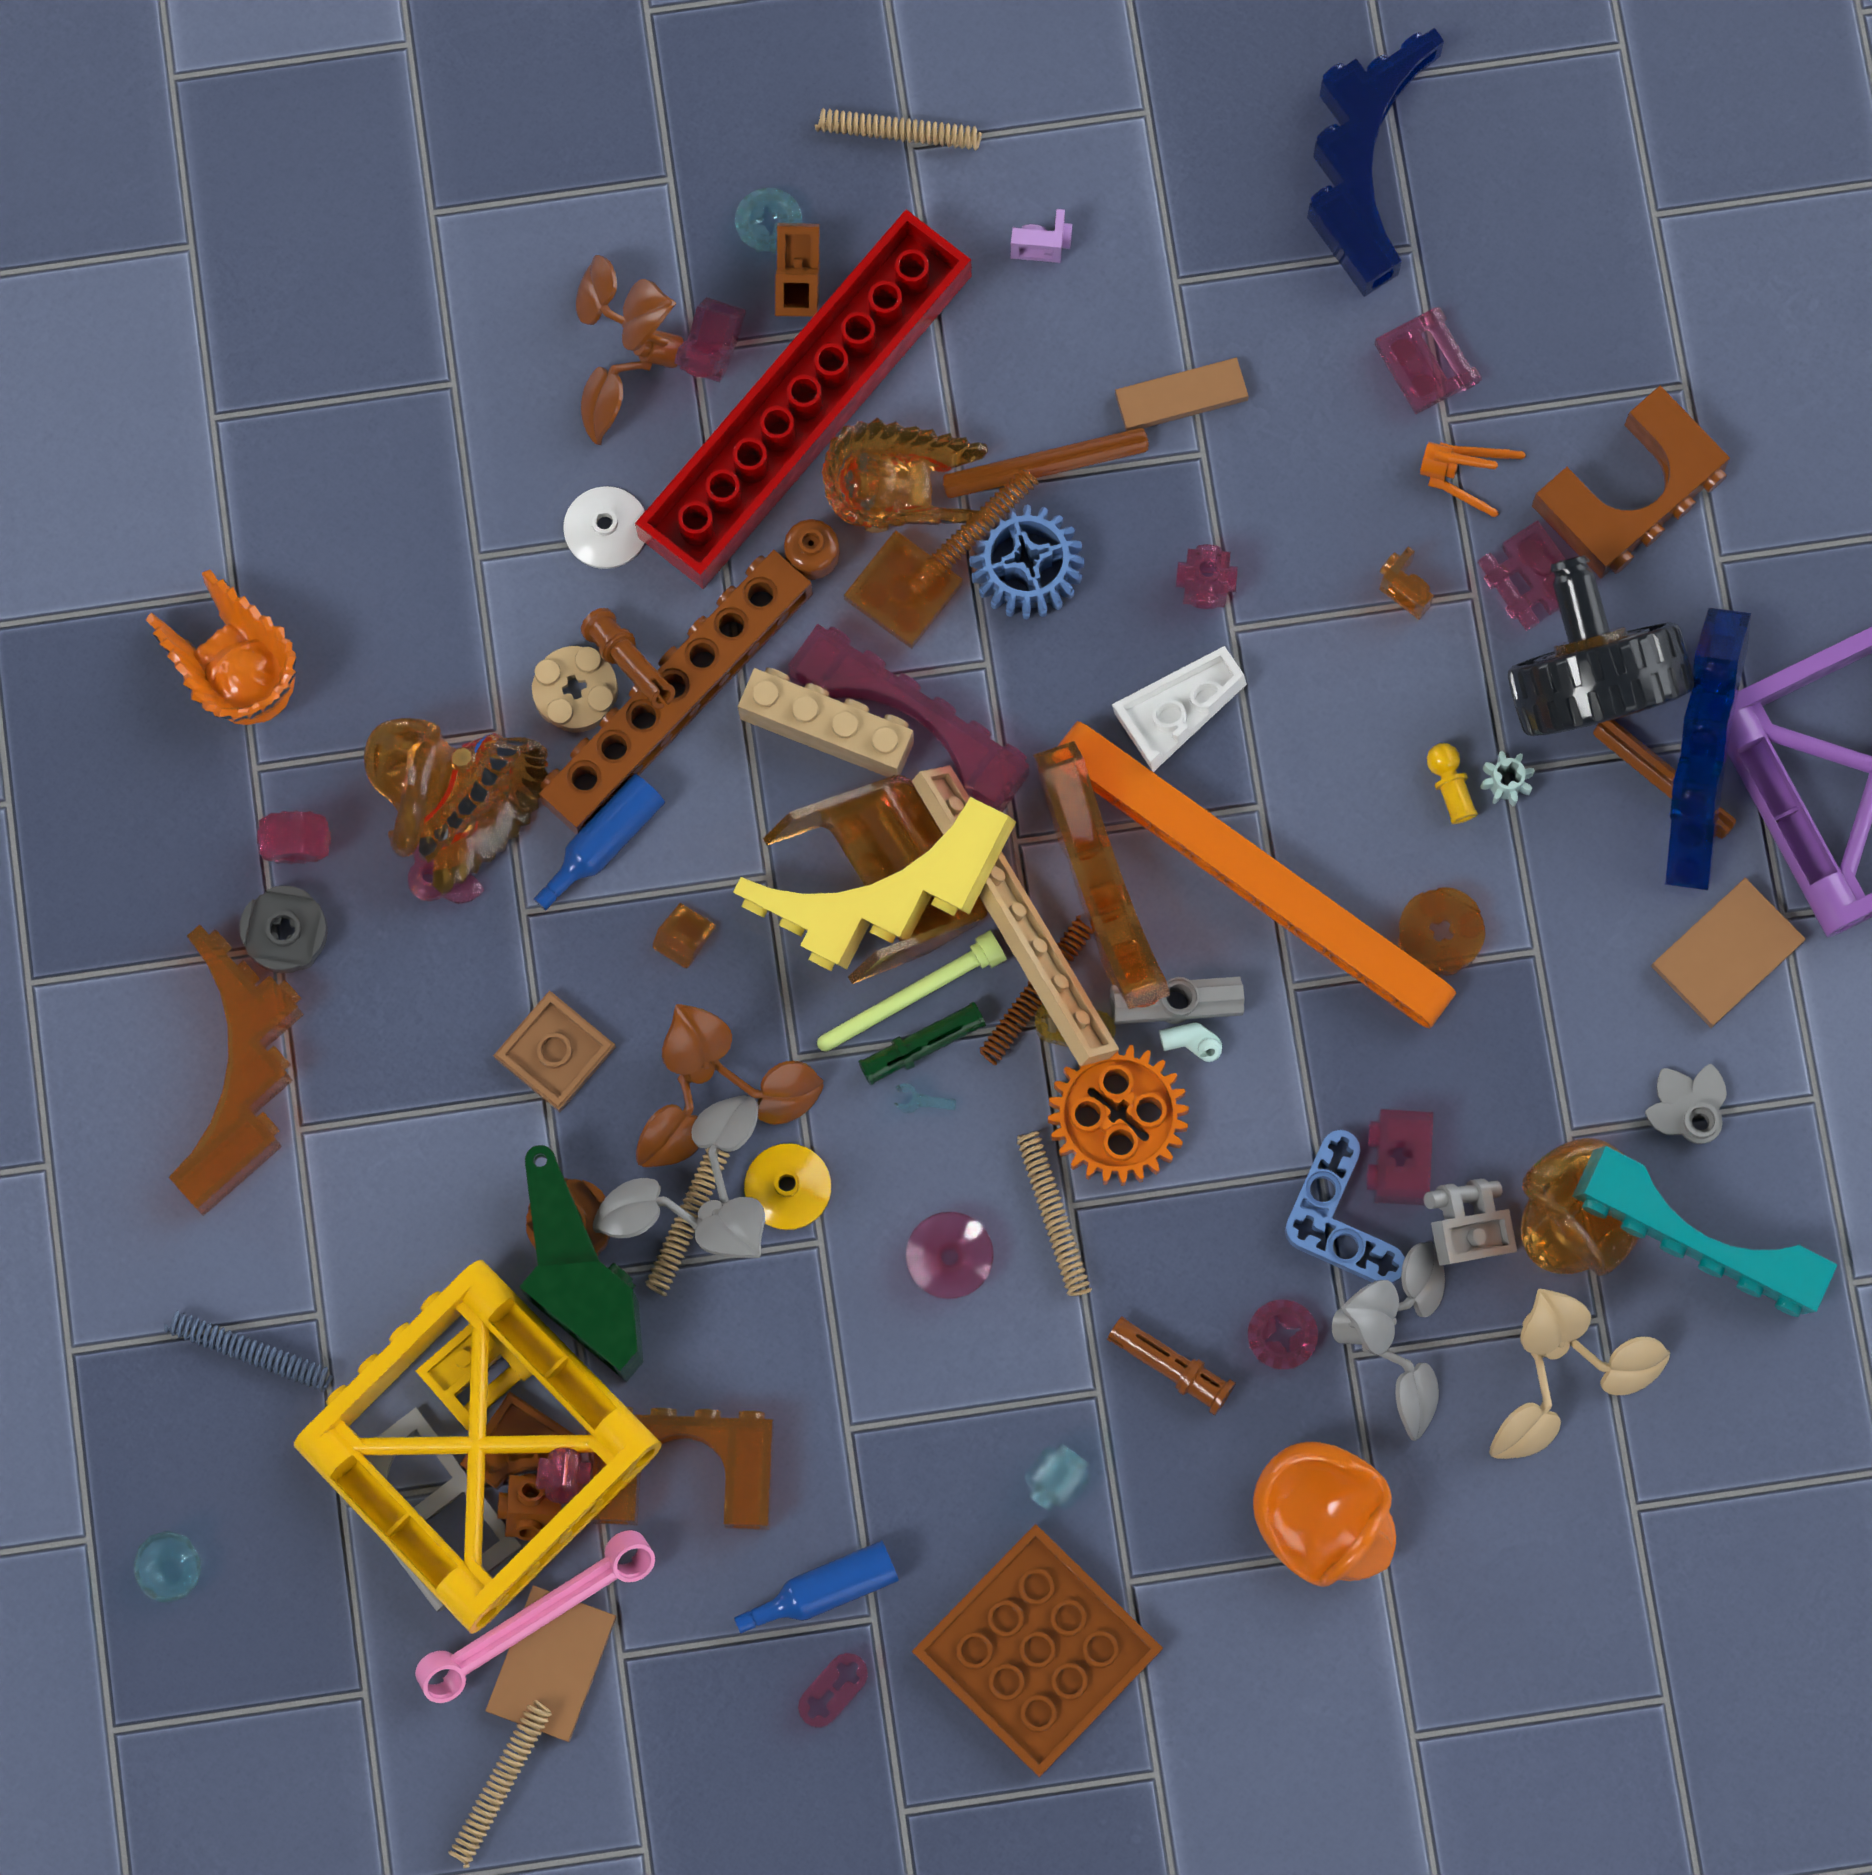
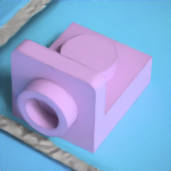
M1056 210L1054 231H1047L1046 228L1033 224L1024 225L1022 228L1012 227L1011 259L1061 263L1062 248L1070 249L1072 224L1064 223L1065 210Z

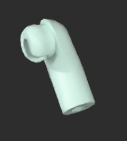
M1193 1022L1159 1030L1163 1051L1186 1047L1206 1062L1217 1060L1222 1053V1042L1219 1037L1200 1023Z

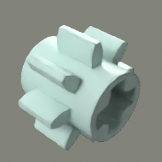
M1500 751L1496 766L1489 762L1484 764L1482 770L1490 775L1491 778L1482 781L1480 787L1484 790L1491 789L1494 794L1493 804L1499 802L1500 799H1509V803L1513 807L1517 803V794L1519 792L1524 795H1530L1533 788L1524 780L1531 778L1535 770L1534 768H1524L1521 763L1523 754H1518L1515 759L1506 758L1505 753ZM1507 772H1510L1514 775L1513 781L1508 786L1502 784V777Z

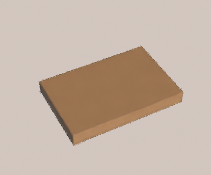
M1744 878L1653 962L1651 967L1712 1028L1803 944L1806 939Z
M533 1585L525 1608L550 1593V1591ZM579 1603L510 1647L486 1712L531 1728L521 1722L520 1718L536 1723L523 1713L527 1711L538 1716L527 1709V1705H531L542 1710L533 1704V1701L536 1700L546 1706L552 1714L547 1717L548 1722L544 1723L545 1728L540 1729V1731L570 1743L617 1616Z

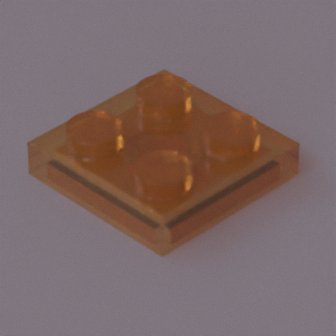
M895 530L846 591L844 600L912 649L963 585V579Z

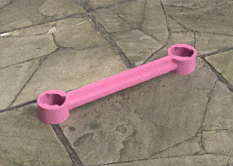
M633 1530L616 1534L607 1543L605 1558L454 1654L447 1651H435L426 1655L418 1663L415 1671L416 1679L426 1698L435 1703H445L455 1699L465 1687L466 1675L615 1580L636 1582L646 1577L654 1567L655 1555L644 1536ZM638 1548L636 1554L631 1558L632 1562L618 1564L619 1559L624 1553ZM449 1669L447 1675L443 1677V1682L428 1684L434 1674L441 1670Z

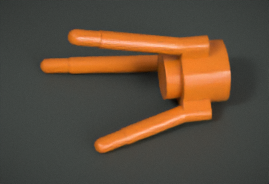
M1428 442L1422 460L1420 475L1430 477L1428 486L1442 489L1492 517H1497L1499 514L1497 509L1445 481L1446 477L1454 479L1459 464L1488 469H1496L1498 467L1496 461L1477 457L1524 459L1526 454L1523 451L1454 446L1442 442L1440 444Z

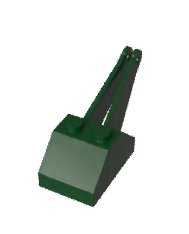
M544 1145L534 1146L526 1153L525 1168L538 1266L535 1267L519 1287L528 1301L627 1382L643 1363L639 1301L633 1290L636 1285L632 1282L633 1279L615 1263H612L607 1268L600 1262L553 1151ZM543 1157L547 1159L544 1166L539 1167L535 1165L538 1158Z

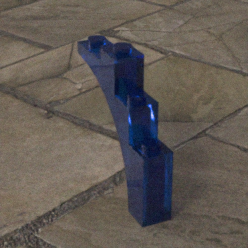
M1435 28L1424 35L1421 32L1413 34L1402 43V49L1391 56L1383 54L1374 59L1367 66V71L1364 70L1357 59H1354L1347 65L1338 63L1323 75L1319 96L1341 126L1333 124L1317 136L1318 141L1315 143L1313 157L1335 187L1333 188L1331 185L1325 186L1312 196L1307 219L1364 297L1398 276L1402 262L1385 232L1375 202L1372 177L1374 147L1380 127L1397 97L1416 75L1441 57L1444 40Z
M1708 608L1694 657V688L1691 691L1684 716L1681 755L1673 780L1670 810L1671 828L1665 885L1708 890L1710 886L1725 765L1741 676L1748 651L1751 613Z

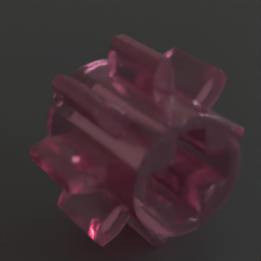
M554 1449L549 1453L548 1459L539 1458L536 1488L545 1489V1496L550 1501L567 1504L590 1482L591 1464L581 1463L582 1457L580 1453L573 1449Z

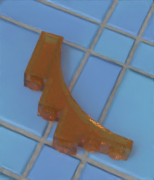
M1074 741L1034 754L1057 840L1068 860L1080 905L1091 924L1102 966L1112 985L1117 986L1128 1009L1151 1006L1159 999L1170 996L1169 988L1146 939L1125 886L1102 820L1084 758Z
M198 925L187 937L207 963L221 994L228 1025V1063L223 1091L211 1123L192 1153L168 1178L204 1216L282 1147L274 1137L280 1132L276 1125L264 1112L257 1117L255 1114L293 1081L285 1071L291 1065L275 1046H272L268 1051L266 1048L299 1020L303 1013L296 1005L301 1000V997L285 980L278 985L269 975L256 987L255 984L260 978L244 960L236 965L226 954L232 947L219 932L214 929L208 934L201 925Z

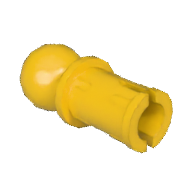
M1439 743L1428 751L1427 766L1432 773L1441 777V780L1435 783L1434 786L1436 790H1441L1451 818V824L1463 823L1478 815L1465 783L1468 776L1467 773L1458 774L1456 771L1460 764V754L1457 749L1448 743Z

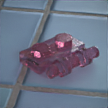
M1538 520L1503 542L1501 548L1508 556V560L1499 564L1492 553H1488L1477 562L1486 574L1484 580L1491 589H1497L1508 605L1505 608L1513 620L1518 619L1526 631L1540 622L1531 609L1539 602L1549 615L1559 610L1553 588L1555 575L1554 572H1549L1551 564L1566 560ZM1516 572L1521 574L1531 589L1523 595L1519 593L1509 578Z

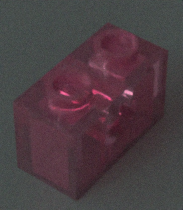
M1381 1109L1377 1121H1370L1368 1146L1376 1147V1163L1368 1164L1366 1188L1367 1190H1374V1203L1425 1206L1424 1195L1430 1192L1433 1112ZM1395 1148H1402L1403 1156L1410 1157L1405 1160L1403 1167L1396 1166L1395 1158L1388 1157L1393 1155Z

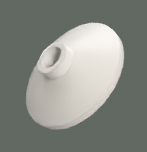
M604 486L590 489L578 496L567 510L564 519L566 543L577 559L591 567L611 569L625 565L633 560L644 547L645 543L638 538L635 523L645 510L632 494L620 488ZM602 517H608L613 523L609 528L601 529L597 526L598 520Z

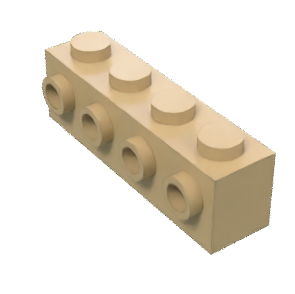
M756 668L753 669L738 704L740 720L893 780H899L914 744L913 730L908 728L909 724L906 721L889 714L881 718L868 713L869 708L866 705L852 699H845L843 703L828 697L830 693L817 685L806 683L805 687L789 682L790 677L779 670L766 668L764 672Z

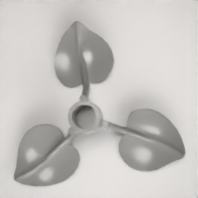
M743 1095L712 1104L699 1114L692 1126L691 1134L696 1146L699 1148H710L708 1155L720 1198L719 1201L710 1200L704 1203L699 1208L698 1217L695 1218L665 1196L659 1197L661 1186L655 1179H633L618 1186L601 1203L593 1221L595 1233H603L614 1238L638 1236L655 1224L660 1215V1206H663L673 1211L692 1226L695 1231L696 1242L704 1251L725 1257L760 1258L761 1239L765 1225V1210L761 1203L752 1197H738L729 1200L718 1161L719 1149L727 1152L735 1151L751 1137L758 1119V1104L755 1098Z
M1432 1241L1414 1245L1404 1259L1401 1280L1403 1290L1408 1297L1403 1302L1399 1303L1397 1290L1390 1281L1377 1280L1355 1293L1341 1309L1336 1311L1332 1320V1334L1336 1342L1362 1345L1363 1352L1376 1354L1403 1367L1405 1372L1396 1381V1403L1403 1425L1412 1441H1416L1423 1435L1435 1414L1439 1399L1437 1378L1429 1364L1420 1362L1414 1367L1410 1360L1388 1351V1348L1394 1339V1325L1397 1324L1395 1317L1398 1311L1407 1310L1414 1306L1419 1317H1428L1438 1308L1442 1300L1445 1288L1444 1266H1439L1436 1247Z

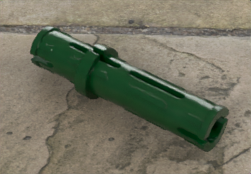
M971 1002L968 1006L904 1039H901L900 1036L891 1040L892 1045L863 1060H859L858 1063L868 1083L873 1085L875 1082L902 1068H905L907 1071L915 1067V1061L948 1046L979 1028H984L986 1024L977 1005Z

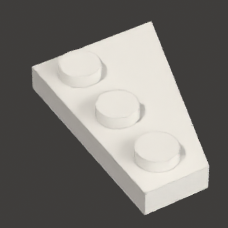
M1223 646L1112 704V707L1125 731L1154 772L1247 684L1243 672L1226 647Z

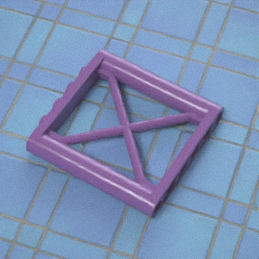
M1872 627L1718 701L1705 711L1827 938L1842 933L1872 918V893L1865 896L1855 877L1872 824V756L1771 723L1763 706L1872 654ZM1771 742L1869 773L1840 868Z

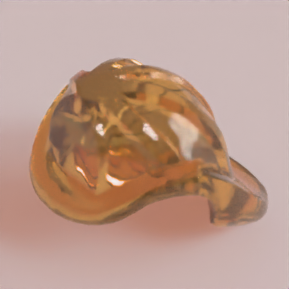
M397 718L385 721L375 727L370 733L364 750V766L370 783L398 811L394 830L388 832V839L392 850L400 857H409L416 851L422 830L435 823L443 815L445 808L453 802L460 786V773L457 765L452 762V754L457 749L450 746L443 739L440 727L428 720ZM458 770L454 787L449 797L435 815L424 824L425 817L437 807L448 788L452 771Z
M1581 1138L1564 1143L1540 1158L1524 1176L1523 1191L1529 1199L1523 1210L1521 1238L1527 1255L1541 1269L1557 1274H1574L1591 1269L1596 1275L1604 1276L1619 1266L1639 1241V1237L1633 1236L1620 1228L1621 1221L1609 1215L1605 1219L1594 1216L1582 1209L1584 1202L1572 1197L1594 1149L1608 1146L1623 1154L1613 1145L1595 1138Z

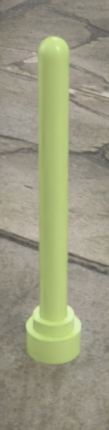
M991 930L975 938L976 943L970 946L971 951L821 1035L817 1040L818 1048L824 1052L832 1050L978 966L982 969L988 965L994 968L1007 960L1001 946Z

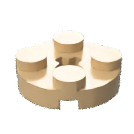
M568 646L550 653L537 664L532 682V695L536 708L543 719L548 723L551 722L554 726L561 727L564 731L578 733L589 731L599 726L604 716L613 708L614 702L616 703L618 683L611 664L606 662L596 649L592 647ZM577 679L578 683H586L587 688L581 690V698L574 699L572 694L563 693V689L569 685L568 681Z

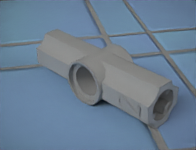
M1175 977L1167 982L1112 985L1110 988V1008L1114 1025L1158 1021L1179 1024L1187 1019L1242 1016L1244 1014L1245 998L1241 977L1197 980ZM1171 992L1181 993L1187 1000V1007L1184 1009L1171 1007L1166 998L1167 994Z

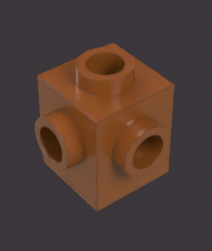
M535 1474L509 1475L507 1493L499 1492L497 1519H506L505 1537H517L521 1540L531 1541L561 1511L562 1478L540 1477Z

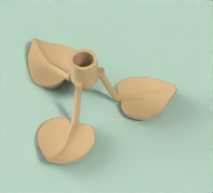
M1538 1289L1531 1313L1523 1321L1520 1342L1523 1348L1531 1353L1535 1360L1542 1394V1404L1539 1406L1536 1403H1526L1514 1410L1505 1419L1496 1433L1490 1446L1489 1454L1497 1459L1530 1456L1546 1448L1558 1434L1561 1420L1555 1412L1549 1411L1552 1407V1401L1543 1361L1544 1357L1552 1360L1558 1359L1567 1353L1571 1345L1598 1370L1606 1372L1600 1381V1385L1605 1392L1612 1395H1628L1645 1388L1660 1375L1669 1360L1670 1351L1655 1338L1636 1337L1616 1348L1610 1357L1609 1363L1603 1362L1576 1340L1587 1331L1590 1325L1591 1314L1587 1307L1577 1299L1566 1294Z

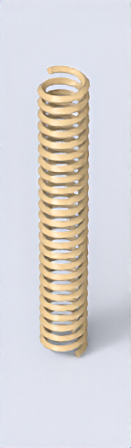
M824 108L821 109L818 125H815L817 132L822 129L824 133L827 130L832 133L835 130L836 134L842 132L845 135L848 131L850 136L855 133L858 137L861 133L862 137L868 134L869 138L874 135L878 139L881 135L883 140L887 137L890 141L894 137L895 141L901 139L904 142L907 139L909 143L914 140L916 144L919 140L922 144L927 140L928 145H931L933 142L937 146L940 142L942 147L945 144L951 147L953 144L954 148L960 145L961 149L966 146L968 150L973 145L975 151L979 148L982 136L981 132L977 135L976 126L972 127L971 136L969 125L966 126L964 133V126L962 124L959 126L958 134L957 125L954 124L950 135V124H946L944 132L943 122L939 124L937 133V122H933L931 130V122L929 120L926 122L925 131L924 121L921 120L917 132L918 121L916 119L913 120L911 129L910 118L906 120L904 130L903 117L900 119L899 127L898 118L894 117L891 128L890 116L887 117L884 129L885 117L883 115L880 116L878 126L877 114L873 117L871 127L872 115L870 113L867 115L866 124L865 114L862 113L858 125V113H854L852 122L851 111L847 113L845 123L844 110L841 111L838 124L839 111L837 109L834 111L833 121L832 110H828L825 122L826 110Z
M1034 1131L1027 1135H1018L1017 1139L1019 1140L1017 1144L1020 1145L1019 1151L1023 1152L1021 1157L1025 1159L1023 1164L1027 1165L1025 1168L1029 1172L1027 1176L1032 1178L1030 1183L1033 1184L1032 1190L1036 1191L1034 1194L1038 1198L1036 1203L1040 1204L1038 1208L1042 1211L1040 1215L1045 1217L1043 1223L1047 1224L1045 1229L1049 1230L1047 1233L1051 1237L1049 1242L1053 1243L1051 1248L1055 1250L1056 1262L1060 1263L1058 1268L1062 1270L1060 1275L1064 1276L1062 1279L1066 1283L1064 1287L1069 1289L1067 1295L1077 1296L1089 1293L1092 1288L1075 1291L1090 1284L1088 1281L1072 1285L1087 1279V1275L1070 1278L1085 1272L1086 1269L1081 1268L1067 1272L1083 1265L1081 1261L1066 1265L1072 1261L1079 1260L1081 1256L1076 1255L1063 1259L1066 1256L1078 1253L1079 1249L1075 1248L1061 1252L1076 1246L1077 1243L1071 1242L1058 1246L1074 1239L1075 1236L1073 1235L1057 1239L1063 1235L1070 1234L1072 1229L1053 1233L1070 1225L1069 1222L1052 1226L1067 1220L1068 1216L1065 1215L1049 1220L1066 1212L1065 1209L1048 1213L1051 1210L1063 1207L1064 1204L1057 1203L1044 1207L1061 1200L1062 1197L1060 1196L1043 1200L1058 1194L1059 1190L1056 1189L1040 1194L1057 1186L1056 1183L1039 1187L1042 1184L1054 1181L1055 1177L1051 1176L1036 1181L1041 1177L1052 1174V1170L1034 1174L1049 1168L1051 1164L1047 1163L1031 1168L1048 1161L1049 1158L1047 1157L1030 1161L1045 1155L1046 1151L1043 1150L1027 1155L1044 1147L1043 1144H1039L1031 1148H1025L1041 1142L1042 1138L1038 1137L1023 1142L1028 1138L1038 1136L1040 1132Z
M710 1148L705 1149L707 1154L702 1155L704 1160L700 1161L701 1167L697 1168L698 1173L694 1174L695 1179L691 1180L692 1186L688 1187L690 1192L685 1193L687 1198L682 1199L684 1204L680 1205L682 1209L695 1218L698 1215L689 1210L698 1213L699 1208L690 1203L702 1206L704 1203L694 1197L706 1202L710 1201L709 1197L697 1191L710 1196L713 1195L712 1191L698 1184L716 1189L715 1185L702 1179L705 1178L715 1183L714 1177L705 1173L713 1174L712 1168L707 1166H711L708 1155ZM719 1149V1155L726 1158L730 1157L728 1153ZM718 1157L720 1163L727 1164L725 1159ZM679 1216L674 1218L675 1223L671 1224L672 1230L668 1231L670 1236L665 1237L667 1242L662 1243L664 1247L660 1249L662 1255L657 1256L658 1261L654 1262L655 1267L651 1268L653 1274L648 1275L650 1280L645 1281L650 1289L662 1296H667V1293L655 1286L669 1290L670 1287L657 1279L670 1284L673 1281L660 1273L676 1277L675 1273L664 1267L675 1271L679 1270L678 1267L665 1260L680 1265L682 1264L681 1261L669 1254L679 1258L685 1257L672 1248L687 1252V1248L674 1241L686 1246L690 1245L688 1241L677 1235L690 1240L693 1239L692 1235L685 1233L679 1228L695 1233L693 1228L682 1223L688 1222Z
M536 1700L533 1701V1704L542 1710L531 1705H527V1709L538 1716L527 1711L523 1712L525 1716L536 1723L520 1718L521 1722L532 1729L517 1724V1728L530 1736L517 1730L513 1731L516 1736L526 1742L513 1736L510 1737L512 1742L518 1744L523 1749L511 1743L506 1744L508 1748L520 1755L504 1749L503 1753L516 1761L508 1759L503 1755L499 1756L500 1760L513 1768L501 1762H496L498 1767L504 1769L509 1774L497 1768L493 1769L494 1773L507 1781L491 1774L489 1775L490 1779L503 1787L491 1781H486V1785L497 1790L499 1793L483 1787V1791L495 1799L482 1793L479 1794L480 1798L493 1806L480 1800H475L476 1804L489 1812L473 1806L472 1809L485 1818L472 1812L469 1813L470 1817L483 1825L470 1819H465L466 1823L479 1831L471 1829L466 1825H463L462 1829L471 1833L476 1838L462 1831L458 1832L461 1837L473 1844L465 1842L460 1838H455L457 1843L465 1846L470 1851L456 1844H452V1848L461 1852L466 1857L452 1850L448 1851L449 1855L465 1864L463 1868L470 1867L469 1862L473 1861L472 1856L477 1854L475 1849L480 1848L479 1843L484 1842L482 1837L487 1836L485 1830H489V1824L494 1823L493 1818L497 1817L496 1811L501 1810L499 1805L504 1804L503 1799L507 1798L506 1792L511 1791L509 1786L514 1785L513 1780L517 1779L516 1773H520V1767L525 1766L523 1761L528 1760L527 1755L531 1754L530 1748L535 1747L533 1742L538 1741L537 1736L541 1735L540 1729L545 1728L544 1723L548 1722L547 1717L552 1715L546 1706Z

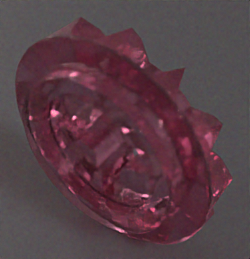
M1291 1300L1268 1302L1260 1307L1251 1318L1248 1327L1249 1347L1259 1362L1275 1370L1295 1369L1307 1361L1316 1348L1318 1341L1316 1322L1312 1314L1297 1302ZM1277 1317L1279 1323L1285 1329L1295 1330L1300 1328L1301 1330L1290 1337V1345L1288 1347L1290 1352L1288 1353L1280 1341L1265 1342L1266 1339H1269L1276 1332L1275 1318Z

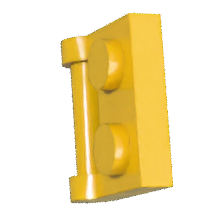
M468 1324L415 1370L467 1431H469V1402L463 1406L456 1396L470 1385L471 1324ZM491 1331L489 1335L488 1368L501 1357L510 1366L488 1385L487 1408L522 1379L525 1382L533 1375Z

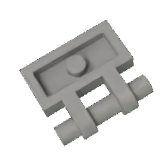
M1480 1178L1468 1181L1465 1186L1457 1187L1455 1184H1445L1438 1186L1435 1191L1425 1193V1206L1428 1209L1439 1208L1443 1211L1444 1220L1431 1223L1439 1266L1517 1252L1509 1209L1495 1210L1493 1198H1499L1502 1195V1186L1499 1181L1488 1182ZM1470 1203L1474 1208L1475 1215L1465 1216L1463 1204Z

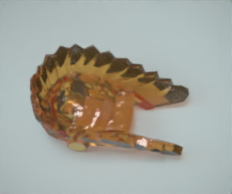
M879 418L874 419L869 424L858 420L854 426H843L840 435L833 437L830 441L829 450L825 454V463H823L822 468L825 495L834 512L842 520L852 525L864 526L865 530L870 533L885 532L890 526L901 527L905 524L939 525L940 523L989 522V512L944 508L932 505L931 495L933 492L930 477L931 471L947 472L952 468L983 459L988 453L987 444L980 442L970 443L967 437L953 438L951 433L937 436L933 429L921 430L917 426L904 428L897 421L886 425Z
M492 733L463 744L461 748H457L451 754L453 771L448 788L437 807L423 819L424 829L419 839L420 858L427 863L434 859L432 885L442 896L451 892L454 884H462L469 872L478 874L482 862H492L498 852L505 851L509 839L519 837L520 827L530 824L531 813L539 808V793L543 790L540 787L541 783L548 775L545 769L549 764L546 760L548 750L540 742L526 737L504 738L499 733Z

